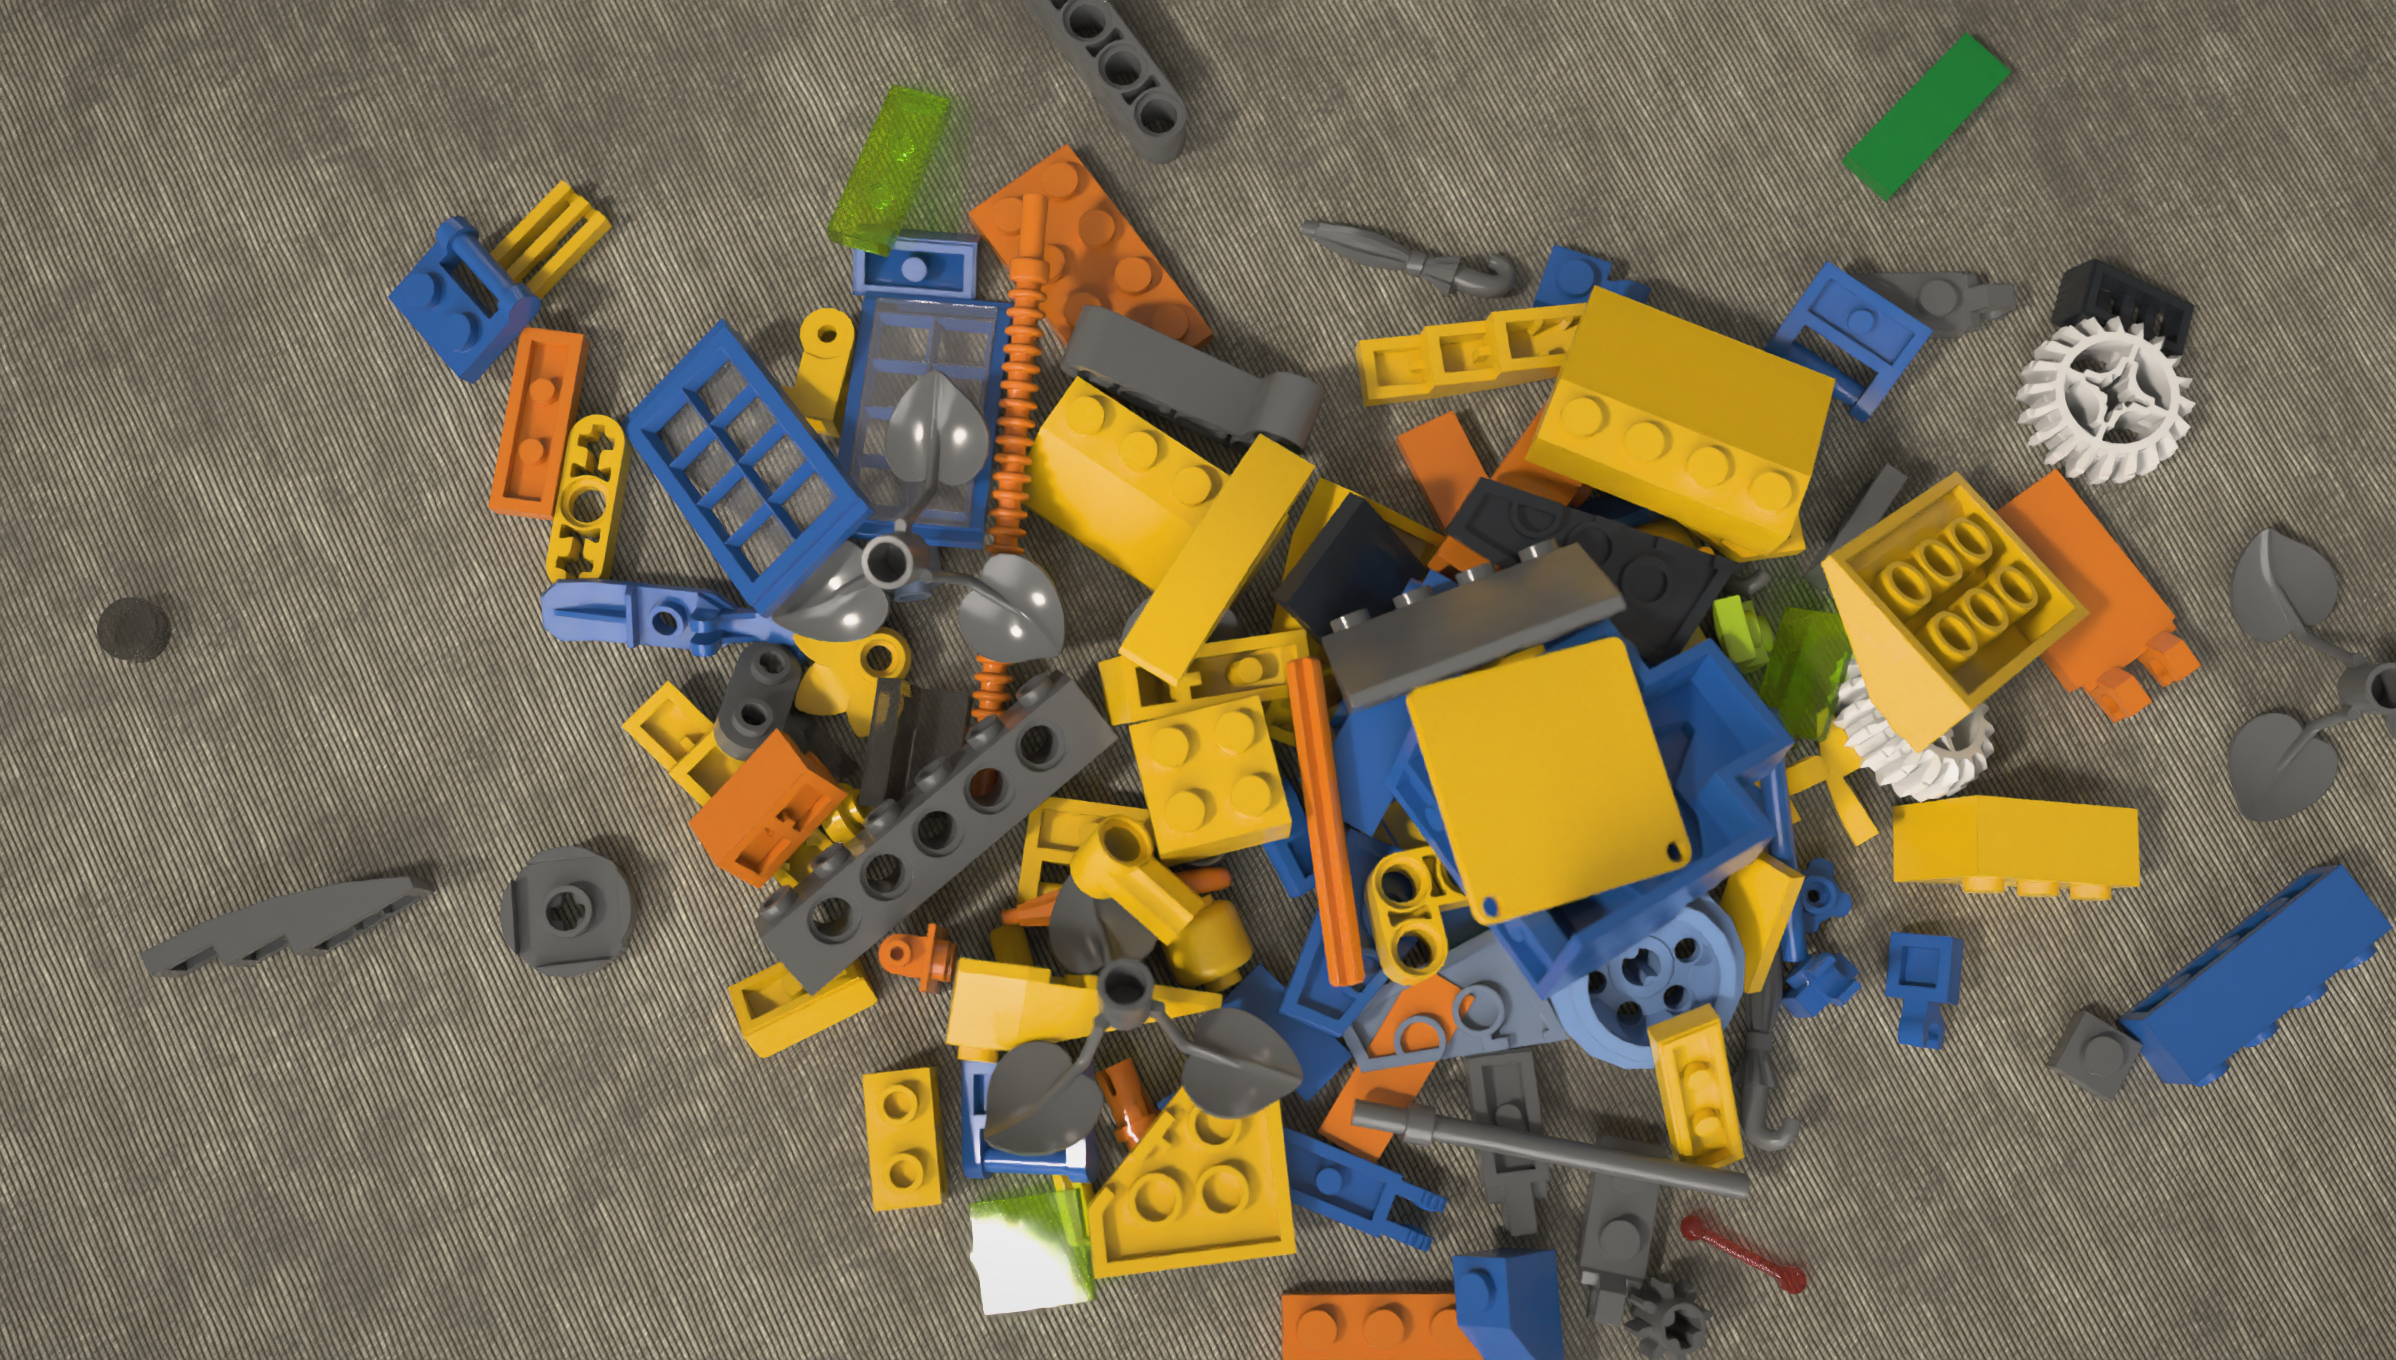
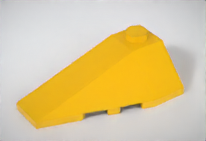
M959 958L955 966L945 1045L959 1046L957 1059L997 1064L999 1051L1009 1052L1023 1043L1037 1041L1057 1043L1089 1036L1093 1027V1020L1099 1014L1097 1007V980L1099 976L1065 975L1064 978L1051 976V969ZM1154 984L1153 999L1163 1002L1169 1017L1176 1018L1222 1008L1223 994ZM1149 1017L1144 1024L1157 1021L1154 1018ZM1109 1027L1105 1032L1114 1031L1117 1029Z

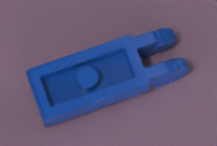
M1282 1125L1290 1200L1292 1203L1376 1238H1379L1382 1234L1422 1251H1429L1433 1237L1427 1235L1425 1230L1409 1223H1399L1387 1218L1395 1195L1411 1200L1414 1205L1430 1212L1438 1211L1441 1213L1445 1209L1448 1198L1403 1180L1401 1173Z

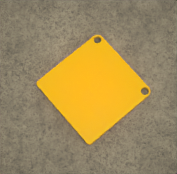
M1611 637L1424 685L1408 693L1406 703L1470 908L1475 919L1481 924L1493 925L1680 869L1691 860V846L1625 645L1620 638ZM1669 843L1675 845L1679 851L1677 862L1670 860L1667 855ZM1486 897L1492 898L1497 904L1498 910L1494 918L1488 916L1483 909V902Z

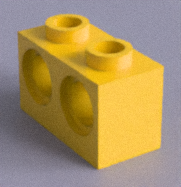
M938 1066L862 1075L874 1212L944 1203L949 1199Z

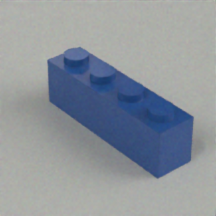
M1430 569L1423 583L1411 577L1402 594L1430 585L1433 594L1437 595L1459 587V584ZM1459 674V675H1457V676L1451 677V678H1449V679L1462 676V674ZM1408 694L1349 715L1343 699L1330 722L1332 726L1340 729L1332 745L1343 821L1371 837L1394 798L1393 793L1385 782L1413 724L1406 703Z
M2342 864L2307 869L2115 1021L2128 1037L2143 1045L2140 1050L2141 1054L2164 1083L2195 1085L2196 1087L2205 1086L2217 1080L2228 1071L2230 1064L2227 1059L2243 1046L2250 1048L2273 1036L2280 1027L2276 1020L2292 1007L2299 1009L2322 997L2329 989L2325 981L2340 969H2352L2371 958L2377 951V947L2373 943L2393 927Z

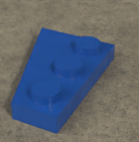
M1350 828L1346 832L1345 837L1365 973L1364 981L1360 984L1344 987L1332 986L1329 982L1318 904L1277 1012L1280 1015L1337 1038L1344 1034L1389 978L1384 974L1378 960L1364 900V884L1367 876L1384 857L1396 852L1405 851ZM1446 868V874L1450 882L1460 888ZM1398 872L1383 874L1381 887L1384 894L1390 900L1397 903L1411 901L1413 888L1407 877ZM1413 936L1399 938L1397 954L1400 961L1404 959L1420 939Z

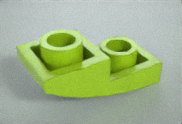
M1739 595L1713 601L1710 611L1724 655L1737 664L1742 674L1758 671L1770 662L1767 652L1773 651L1772 632L1766 617L1763 614L1756 615L1753 601L1741 603Z

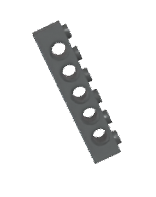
M1057 669L1050 675L1043 672L1031 678L1017 691L1015 697L1018 701L999 717L996 714H991L983 718L969 730L965 736V740L968 742L948 760L945 756H941L927 764L916 775L914 779L916 786L897 802L891 798L879 804L864 819L862 824L865 829L844 845L839 841L822 851L811 864L813 872L794 888L789 884L784 885L764 900L758 909L761 915L753 921L758 935L811 996L829 983L1119 739L1072 678ZM1043 725L1046 729V741L1043 747L1036 753L1030 755L1022 754L1020 743L1024 733L1034 726ZM995 768L997 780L993 789L982 796L970 795L969 785L972 777L982 769ZM933 811L946 812V826L940 834L932 838L918 836V826L925 815ZM882 854L896 856V867L887 878L882 880L866 878V869L875 857ZM833 897L846 901L845 910L837 920L830 923H821L813 919L815 909L822 901Z

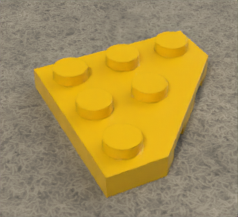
M1182 1084L1087 1205L1094 1278L1295 1254L1296 1245L1280 1101L1277 1100L1264 1110L1245 1118L1220 1119L1208 1115L1197 1108L1187 1096Z

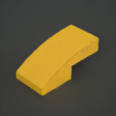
M1828 709L1818 715L1819 756L1823 758L1829 769L1830 775L1825 780V784L1832 804L1843 828L1853 845L1857 847L1879 834V832L1844 779L1845 776L1860 768L1861 758L1854 748L1844 746L1849 739L1844 729L1837 727L1833 723L1836 717L1831 709Z

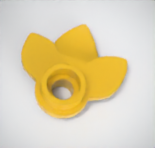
M880 627L868 637L852 642H827L806 638L798 634L793 635V640L799 649L815 662L808 668L799 684L795 698V707L798 710L819 716L847 712L848 721L859 738L878 731L888 723L896 709L895 686L906 677L911 666V650L901 634L891 628ZM874 646H884L891 652V663L884 670H874L867 663V653Z

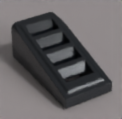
M2093 258L2067 270L2062 276L2051 323L2060 328L2064 326L2069 327L2070 325L2075 327L2082 320H2089L2094 317L2103 328L2109 319L2119 316L2126 333L2130 326L2133 325L2131 322L2136 306L2139 307L2135 324L2144 323V339L2149 342L2155 337L2166 336L2160 351L2168 358L2169 356H2183L2195 305ZM2110 299L2115 300L2112 313L2107 312ZM2157 313L2164 315L2159 336L2153 333Z

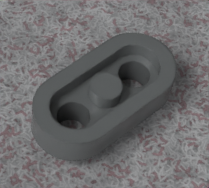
M766 641L757 642L746 647L738 658L713 728L714 738L723 752L734 759L746 761L776 728L781 731L784 729L801 678L800 664L795 655L786 647ZM761 665L771 667L778 673H768ZM742 716L756 718L761 725H750L743 720Z

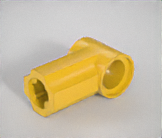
M1116 814L1102 820L1074 853L1070 861L1071 876L1081 891L1090 897L1101 900L1113 898L1167 946L1181 933L1205 904V900L1152 855V840L1148 831L1140 822L1130 816Z

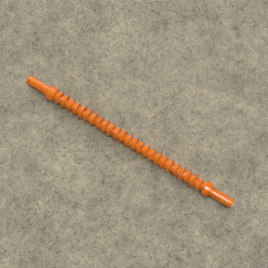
M1026 193L1023 195L1018 257L1013 258L1010 262L1009 279L1016 283L1015 289L1009 290L1008 297L1014 300L1015 304L1014 307L1006 310V315L1013 318V324L1007 326L1004 330L1005 334L1011 336V343L1003 347V351L1010 355L1009 362H1004L1001 365V369L1008 372V379L1000 383V388L1006 390V398L998 401V406L1005 409L1004 417H999L996 421L999 426L1003 427V434L995 438V442L1002 446L1001 453L993 456V460L1000 463V470L992 474V479L998 481V490L990 492L991 498L997 499V506L988 512L991 517L995 518V525L987 529V533L994 537L992 545L985 547V551L992 554V556L1000 553H1012L1022 556L1025 553L1023 548L1018 547V539L1026 536V531L1020 529L1019 523L1020 520H1025L1028 517L1027 512L1021 510V504L1030 498L1029 494L1023 492V484L1031 481V477L1024 474V468L1033 462L1031 457L1026 456V448L1034 445V440L1028 438L1027 433L1028 429H1033L1036 426L1035 421L1029 419L1030 411H1035L1038 407L1035 402L1031 401V393H1036L1039 390V386L1032 383V377L1041 371L1039 366L1034 365V358L1042 354V349L1037 347L1035 342L1036 339L1042 338L1044 335L1043 330L1037 328V322L1043 320L1046 316L1042 310H1039V303L1045 302L1047 299V295L1041 292V286L1048 283L1050 264L1043 260L1049 197L1037 193ZM979 654L976 656V661L982 663L983 668L982 672L974 674L975 680L981 681V688L972 694L974 698L979 700V707L973 709L971 715L976 717L978 722L991 714H996L999 717L1005 712L1003 708L1004 702L1011 701L1012 699L1011 694L1005 692V686L1014 680L1013 676L1007 674V666L1014 663L993 661ZM995 768L982 769L972 777V796H982L993 789L997 780Z

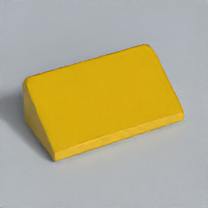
M859 957L813 996L805 990L781 962L727 987L743 1037L761 1058L769 1057L876 1004L878 1000Z

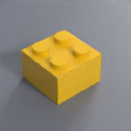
M1259 695L1129 726L1133 752L1160 862L1166 867L1290 837L1292 821Z

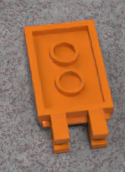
M2057 469L2051 471L1996 511L2002 520L2090 612L2088 616L2039 655L2068 693L2082 687L2111 721L2116 723L2124 717L2129 718L2152 702L2135 677L2122 670L2136 658L2162 688L2174 681L2178 682L2201 666L2183 639L2171 634L2177 629L2172 622L2176 616Z

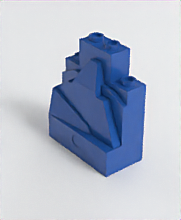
M1608 618L1537 655L1541 656L1611 637H1617L1623 641L1692 852L1691 860L1683 868L1488 925L1541 1001L1606 964L1675 919L1687 903L1716 887L1721 880L1752 863L1778 833L1768 820L1763 806L1754 797L1749 796L1744 788L1769 775L1795 741L1785 730L1780 717L1773 710L1767 708L1743 678L1737 664L1724 655L1711 637L1649 670L1643 663L1636 646L1630 640L1624 638ZM1412 724L1385 784L1466 895L1415 728ZM1669 843L1667 855L1673 862L1678 861L1679 851L1675 845ZM1486 897L1483 902V909L1488 916L1494 918L1498 910L1497 904L1492 898Z

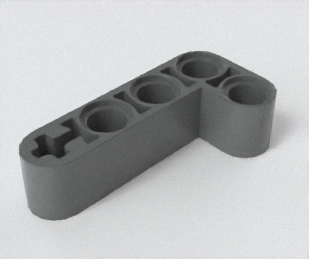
M1094 305L1082 306L1060 364L1061 370L1074 379L1078 376L1104 393L1243 455L1247 453L1260 433L1298 456L1303 454L1325 396V391L1320 385L1300 375L1278 371L1262 379L1117 312Z

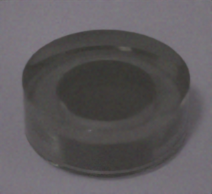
M126 597L113 602L103 611L97 625V636L100 645L109 655L130 663H145L158 657L167 647L171 637V623L165 611L159 606L141 598Z

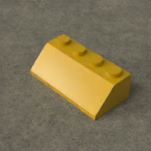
M1077 376L1041 426L1034 445L1027 455L1033 459L1031 465L1025 466L1024 474L1029 475L1031 481L1023 484V492L1029 494L1030 498L1028 501L1022 502L1021 505L1155 592L1230 476ZM1289 514L1285 515L1272 541L1243 582L1236 599L1231 604L1233 608L1285 534Z

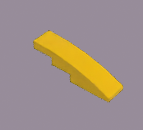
M1587 303L1491 312L1487 319L1483 321L1425 326L1418 335L1359 340L1355 347L1364 407L1427 400L1556 378Z
M1260 433L1187 540L1125 638L1118 653L1176 687L1236 599L1243 582L1272 541L1279 524L1308 483L1315 465Z
M669 679L621 725L668 770V774L702 807L745 762L734 759L721 750L714 738V723ZM818 827L774 873L773 877L782 886L789 884L794 888L813 872L811 869L812 862L834 842Z

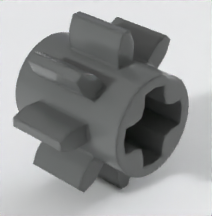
M1652 1276L1651 1288L1643 1290L1639 1295L1630 1293L1628 1298L1632 1303L1630 1311L1631 1320L1627 1321L1623 1326L1624 1330L1643 1338L1639 1344V1353L1651 1360H1659L1663 1354L1669 1360H1686V1354L1695 1351L1698 1347H1707L1708 1343L1705 1340L1706 1321L1713 1317V1313L1698 1304H1692L1698 1293L1696 1287L1681 1280L1672 1287L1669 1282L1657 1276Z

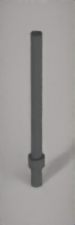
M1355 1098L1352 1107L1350 1125L1400 1134L1401 1141L1429 1147L1431 1141L1442 1142L1738 1200H1745L1748 1194L1749 1176L1746 1173L1436 1114L1435 1107L1408 1102L1406 1108Z

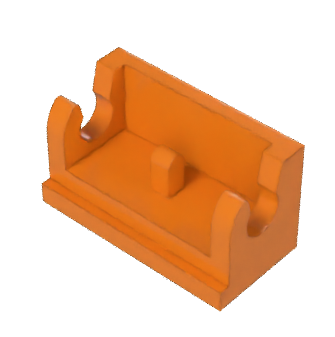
M776 728L688 824L716 866L760 889L849 794L837 783L825 765L811 751L804 755L788 734Z

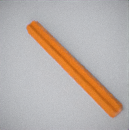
M1317 657L1297 658L1287 662L1286 674L1329 982L1332 986L1336 987L1352 986L1362 983L1365 973L1321 661Z

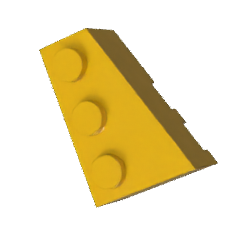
M1983 795L1893 806L1894 882L1963 885V892L1982 894L2005 893V886L2017 887V896L2058 897L2059 889H2070V900H2112V889L2140 887L2138 809Z

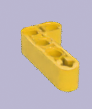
M1431 846L1396 852L1384 857L1367 876L1364 884V900L1378 960L1384 974L1393 982L1401 985H1417L1436 974L1444 965L1448 955L1447 939L1440 912L1470 906L1468 898L1462 889L1450 882L1446 874V867ZM1398 872L1407 877L1413 888L1411 901L1397 903L1390 900L1384 894L1381 887L1383 874ZM1413 936L1425 944L1428 950V961L1425 968L1412 969L1400 961L1397 954L1399 938Z

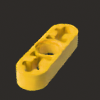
M605 415L586 416L579 420L569 433L546 559V571L552 583L558 579H574L572 575L565 571V566L567 562L574 563L578 561L581 543L574 537H569L570 531H575L585 537H600L598 543L585 539L583 555L585 559L593 564V569L591 572H582L578 579L597 578L609 580L611 576L632 456V443L622 427L615 420ZM604 432L605 436L615 444L613 450H603L599 459L598 469L606 477L610 476L608 482L592 476L594 475L596 458L586 448L588 442H598L601 433ZM581 471H585V472H587V473H589V474H592V475H581V476H580V472H581ZM595 490L603 493L606 499V508L602 516L588 523L576 520L573 512L576 499L586 491Z

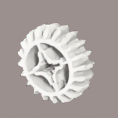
M2119 316L2109 319L2103 328L2092 317L2089 320H2082L2075 327L2071 325L2069 327L2064 326L2052 335L2051 341L2043 342L2034 350L2032 355L2034 360L2023 368L2020 375L2028 384L2021 387L2015 397L2016 400L2029 405L2030 408L2019 415L2020 418L2017 423L2034 425L2037 432L2029 438L2027 446H2039L2042 443L2047 446L2050 451L2046 454L2044 465H2054L2062 459L2066 461L2065 478H2076L2086 472L2090 485L2101 484L2108 480L2109 477L2114 484H2120L2134 478L2135 474L2137 476L2139 474L2144 476L2158 467L2157 464L2160 463L2159 460L2164 461L2176 452V449L2179 447L2175 441L2184 437L2191 428L2182 417L2189 414L2196 403L2180 395L2181 392L2189 388L2193 378L2180 377L2175 374L2174 368L2180 364L2182 356H2169L2166 358L2160 351L2166 336L2155 337L2148 342L2144 339V323L2131 325L2125 333ZM2078 360H2098L2107 363L2105 368L2099 373L2089 369L2081 373L2069 368L2072 362ZM2111 429L2119 432L2129 429L2138 433L2133 443L2118 444L2102 440L2104 434Z
M1853 650L1847 653L1846 658L1838 664V672L1830 679L1835 692L1828 699L1831 705L1840 712L1833 723L1845 730L1849 739L1844 746L1855 749L1861 758L1860 768L1870 767L1875 772L1876 782L1879 786L1891 783L1894 792L1900 798L1912 795L1919 802L1928 799L1938 800L1945 795L1949 797L1966 788L1967 784L1977 779L1979 774L1988 768L1986 759L1994 753L1993 745L1988 738L1995 732L1993 726L1984 719L1985 713L1989 710L1988 705L1984 703L1978 705L1917 754L1903 737L1891 729L1886 718L1872 704Z

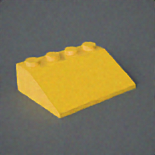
M1594 285L1524 460L1768 556L1790 535L1811 479L1836 379Z
M1957 471L1830 554L1821 563L1872 704L1886 718L1891 729L1903 737L1917 754L1969 714L2090 614Z

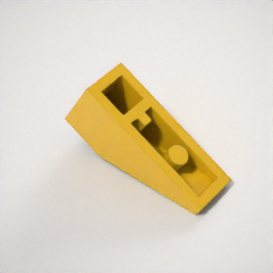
M1306 629L1206 643L1176 687L1124 656L1098 662L1108 725L1115 726L1164 718L1259 695L1261 702L1290 698L1286 664L1292 659L1310 657Z

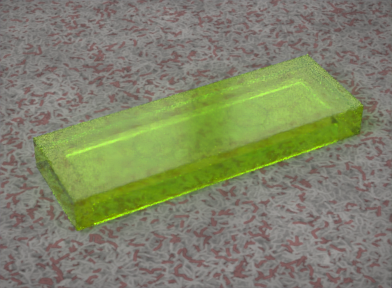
M895 84L891 85L827 226L830 242L889 257L951 115L950 99Z

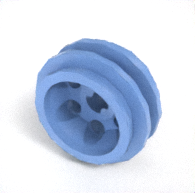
M1704 893L1687 903L1675 919L1597 968L1596 970L1603 974V982L1599 988L1588 991L1589 974L1550 996L1547 1000L1562 1028L1590 1056L1624 1069H1652L1655 1066L1647 1027L1710 1003L1720 1017L1722 1031L1728 1026L1744 992L1745 952L1733 920L1707 893ZM1683 938H1691V956L1684 959L1677 958L1675 956L1676 944ZM1639 948H1643L1641 957H1636ZM1624 958H1630L1627 962V966L1622 967ZM1680 985L1677 991L1664 1002L1665 991L1670 986ZM1627 1001H1634L1639 1006L1638 1013L1632 1015L1617 1014V1010L1622 1003Z

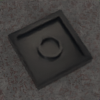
M1349 492L1272 597L1324 648L1322 637L1334 633L1330 624L1331 621L1368 608L1371 619L1393 611L1395 608L1393 598L1403 593L1411 577L1419 581L1427 571V568L1365 498Z

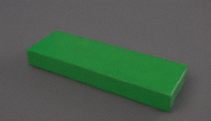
M1966 32L1850 150L1841 163L1881 199L1887 202L2012 71Z

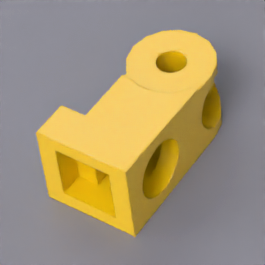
M821 308L808 315L800 328V340L804 353L801 358L794 388L780 386L817 433L841 438L857 335L851 319L844 312L835 308Z

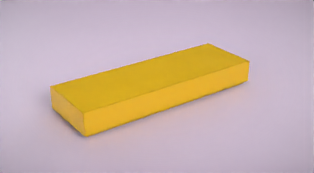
M1708 1003L1647 1027L1673 1159L1721 1168L1745 1158L1721 1020L1713 1007Z

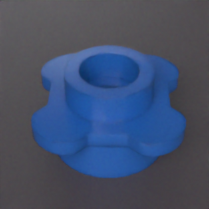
M1823 858L1810 860L1807 868L1799 872L1805 876L1800 890L1806 934L1817 931L1820 922L1832 916L1838 918L1846 916L1852 906L1849 894L1840 891L1833 878L1834 867L1832 863ZM1810 890L1817 891L1819 897L1816 902L1808 899V892Z

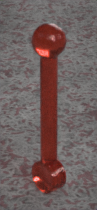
M1689 1215L1681 1221L1680 1231L1686 1240L1692 1242L1702 1240L1777 1279L1780 1288L1785 1292L1799 1294L1806 1288V1275L1799 1268L1794 1266L1780 1267L1706 1228L1703 1219L1699 1216Z

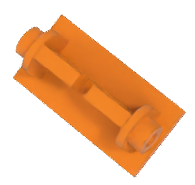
M929 923L927 937L908 934L890 935L881 943L878 957L880 964L886 971L896 975L921 979L920 992L940 995L941 982L952 983L957 961L958 944L948 941V929Z

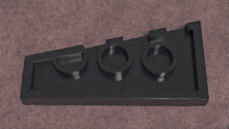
M1479 477L1443 532L1486 561H1493L1494 565L1500 570L1522 563L1518 552L1543 541L1556 538L1560 549L1578 542L1623 598L1626 609L1610 616L1609 620L1624 638L1630 640L1636 646L1641 659L1653 667L1681 653L1713 604V601H1715L1739 562L1718 555H1712L1688 547L1685 544L1661 536H1655L1622 525V523L1598 515H1592L1484 477Z

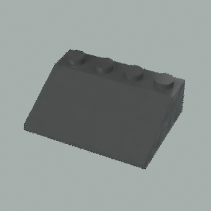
M1552 538L1519 551L1518 554L1522 563L1497 572L1493 561L1455 575L1459 587L1434 595L1431 586L1426 585L1393 598L1396 610L1371 619L1368 608L1337 618L1330 622L1334 633L1322 637V643L1348 713L1351 715L1408 694L1418 687L1449 679L1597 624L1626 609L1623 598L1578 542L1560 549L1557 539Z

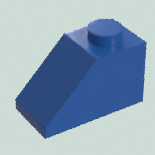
M1500 1247L1453 1255L1457 1325L1485 1360H1564L1556 1249Z

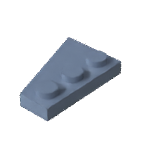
M1490 929L1448 951L1444 965L1436 973L1462 989L1457 994L1452 1005V1016L1457 1029L1447 1046L1444 1030L1438 1022L1428 1016L1417 1015L1407 1018L1398 1026L1394 1035V1047L1397 1055L1369 1058L1366 1050L1400 993L1413 986L1401 985L1393 981L1379 989L1342 1035L1361 1072L1569 1040L1548 1000L1541 1001ZM1427 963L1423 964L1422 966H1420V967H1418V968H1416V969H1423V968H1425V966H1426ZM1467 994H1470L1475 999L1461 1021L1458 1013L1459 1004ZM1416 1022L1427 1023L1438 1033L1440 1040L1439 1048L1404 1053L1401 1047V1035L1410 1024Z

